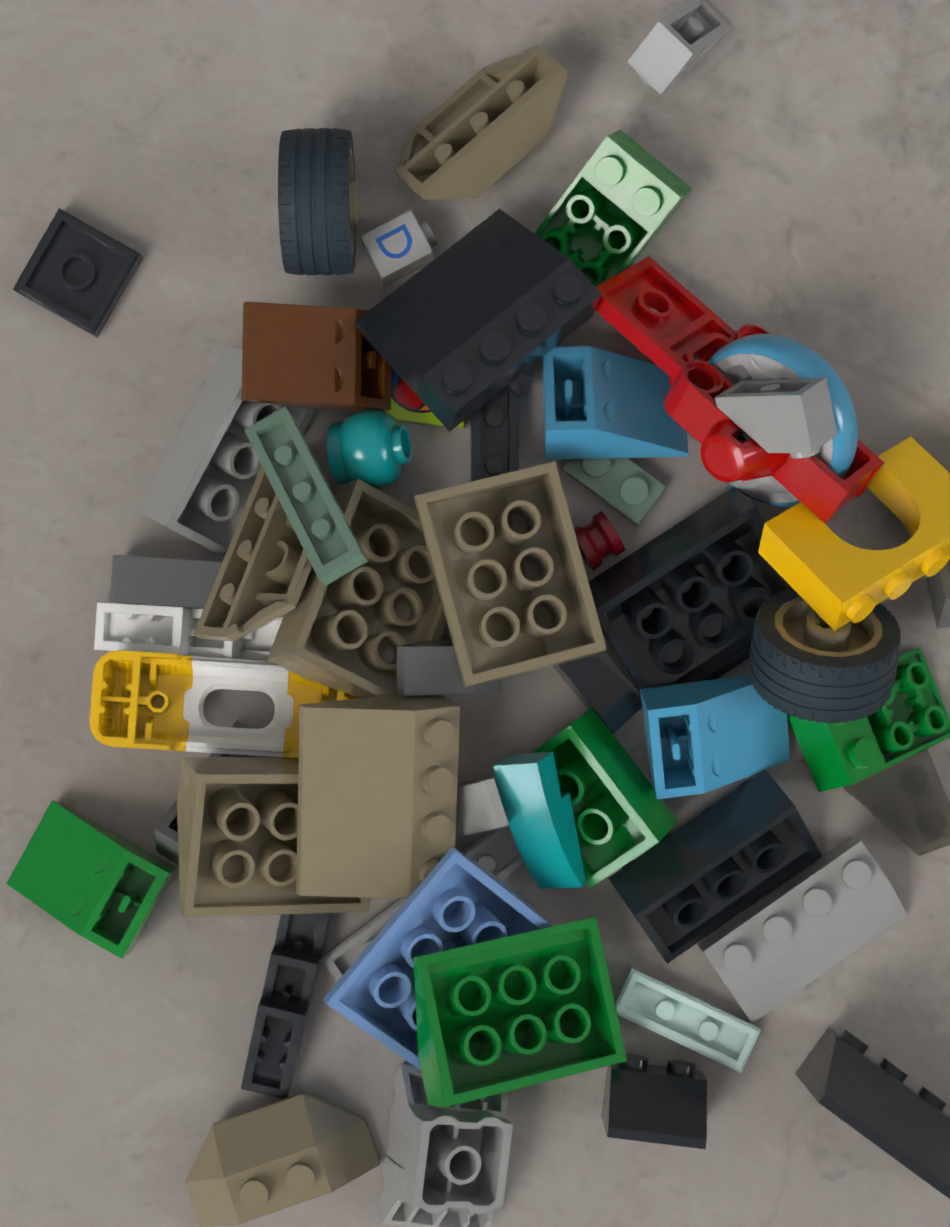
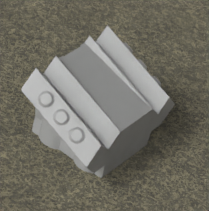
M400 1064L392 1078L395 1099L388 1109L389 1137L387 1153L381 1167L385 1187L378 1198L381 1223L402 1227H491L494 1221L495 1209H503L513 1128V1123L506 1120L507 1093L504 1092L449 1107L428 1105L421 1070L414 1065Z

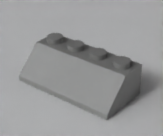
M229 344L225 345L137 509V512L222 557H225L261 467V463L244 430L284 407V405L242 400L241 349ZM286 406L293 415L302 434H304L316 410Z
M850 836L700 941L697 946L750 1022L754 1023L904 918L907 914L889 879L861 840Z

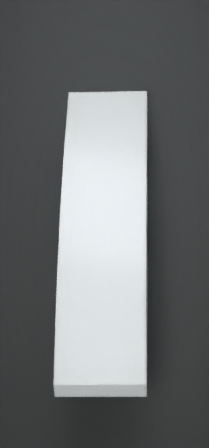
M97 602L94 650H124L172 653L186 656L267 660L283 618L234 641L200 639L193 635L203 609Z

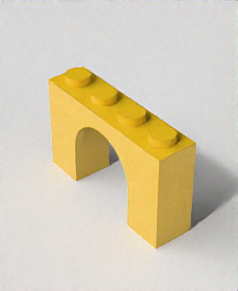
M911 436L878 455L885 464L867 487L905 525L910 539L904 544L887 550H867L853 546L833 533L801 502L764 523L758 553L834 631L850 621L853 623L862 621L872 612L877 604L887 598L890 600L899 598L908 590L912 582L924 575L931 577L937 574L950 559V473Z

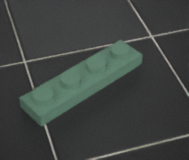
M284 406L245 429L244 431L322 584L326 586L368 562L288 408Z

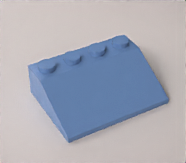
M452 846L323 1000L328 1006L421 1070L418 1057L413 957L551 927L552 925L531 903Z

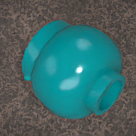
M377 409L356 411L350 414L344 421L331 424L328 428L326 445L328 461L333 477L338 484L343 485L360 479L376 489L385 488L397 481L403 472L404 464L411 461L412 447L408 430L404 425L398 426L394 417L387 412Z

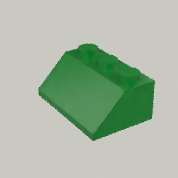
M591 707L530 752H553L560 792L570 793L585 879L590 888L659 843L679 821L663 799H656L650 782Z

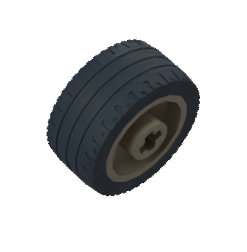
M298 128L282 131L278 155V216L281 254L285 273L295 275H342L354 273L356 225L358 224L357 179H355L354 147L351 130Z
M793 588L779 591L768 598L766 602H763L754 623L749 656L750 679L753 688L757 690V694L763 700H766L775 709H779L783 713L802 720L816 721L818 723H846L870 716L872 713H876L878 709H881L883 704L886 703L895 682L901 649V633L898 622L895 620L894 615L884 605L882 606L879 603L862 621L858 623L850 621L834 631Z

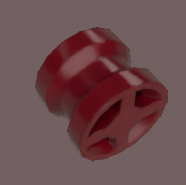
M602 511L595 514L592 522L585 527H574L580 553L592 570L600 567L603 559L607 556H618L626 551L618 533Z

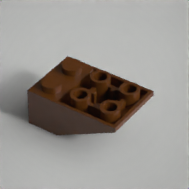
M243 302L242 400L352 414L364 409L391 410L392 367L354 326L355 321L368 312V310Z

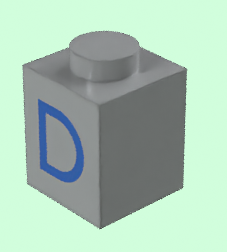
M411 210L360 236L362 245L384 287L427 266L434 260L431 248L438 245L427 221L424 219L417 222Z

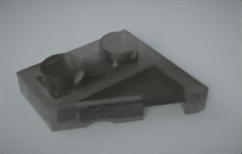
M928 749L853 785L843 787L847 793L856 798L875 818L893 831L918 856L950 845V802Z

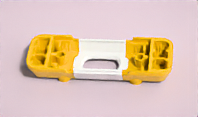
M117 650L103 655L95 665L89 723L90 730L95 739L103 745L110 747L299 758V705L358 699L359 697L307 680L267 660ZM214 690L258 691L266 693L272 698L275 711L273 720L264 728L218 727L211 725L206 720L203 705L205 698Z

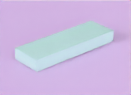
M630 967L614 1001L617 1015L742 1073L761 1032L759 1026L633 967Z

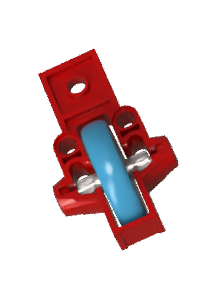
M650 256L596 287L602 294L596 311L606 322L615 327L633 343L641 353L646 355L669 375L671 388L664 398L665 410L671 418L701 444L700 454L703 465L717 480L727 482L742 494L765 504L793 507L801 502L826 524L840 508L854 497H859L863 494L885 464L883 460L858 439L857 417L850 394L839 374L813 349L794 339L770 334L762 327L746 324L741 326L737 332L734 331ZM651 308H654L655 310L658 311V313H657V312H654V311H652V310H650V309H651ZM826 377L837 435L822 445L818 454L808 458L793 459L789 453H768L717 407L715 397L738 382L745 380Z

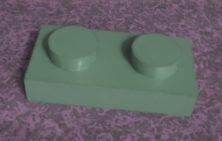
M628 458L569 459L562 468V471L636 526L639 525L666 489V486Z

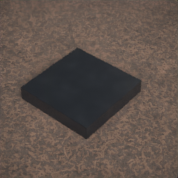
M59 208L12 290L98 338L143 256Z

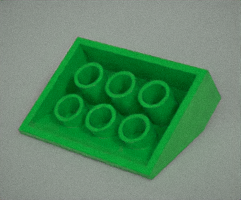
M596 917L413 957L418 1057L428 1105L449 1107L627 1061Z

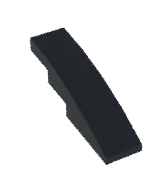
M331 913L280 915L275 944L270 955L263 993L257 1009L241 1089L281 1099L288 1097Z

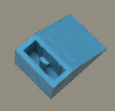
M592 346L554 347L542 357L541 384L545 460L688 457L687 431L671 418L664 407V398L671 388L669 375L656 364Z
M750 675L640 689L648 772L656 799L707 793L790 761L787 713L775 709L774 706L769 705L766 700H763L757 694V690L753 688Z

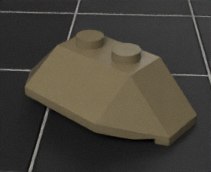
M536 46L526 50L525 55L509 57L482 68L412 130L403 150L402 161L397 164L395 173L423 200L478 198L548 137L568 75L565 67Z
M262 465L193 634L200 639L234 641L283 618L296 608L312 568Z
M302 1092L213 1123L185 1184L200 1227L239 1225L329 1194L379 1166L381 1162L365 1117L356 1113H350L332 1103Z

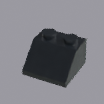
M626 1054V1062L607 1066L601 1113L607 1137L706 1149L707 1079L702 1071L696 1070V1064L682 1060H668L667 1067L648 1064L649 1059L647 1057Z

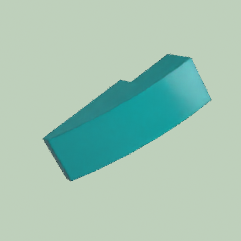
M553 752L508 755L496 763L493 768L510 830L529 873L539 889L584 887L586 879L570 793L560 792Z

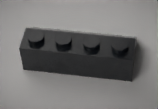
M763 770L752 779L743 782L736 790L713 806L704 809L697 817L680 829L665 836L658 844L635 860L624 865L608 879L668 964L822 857V854L793 802L770 774Z

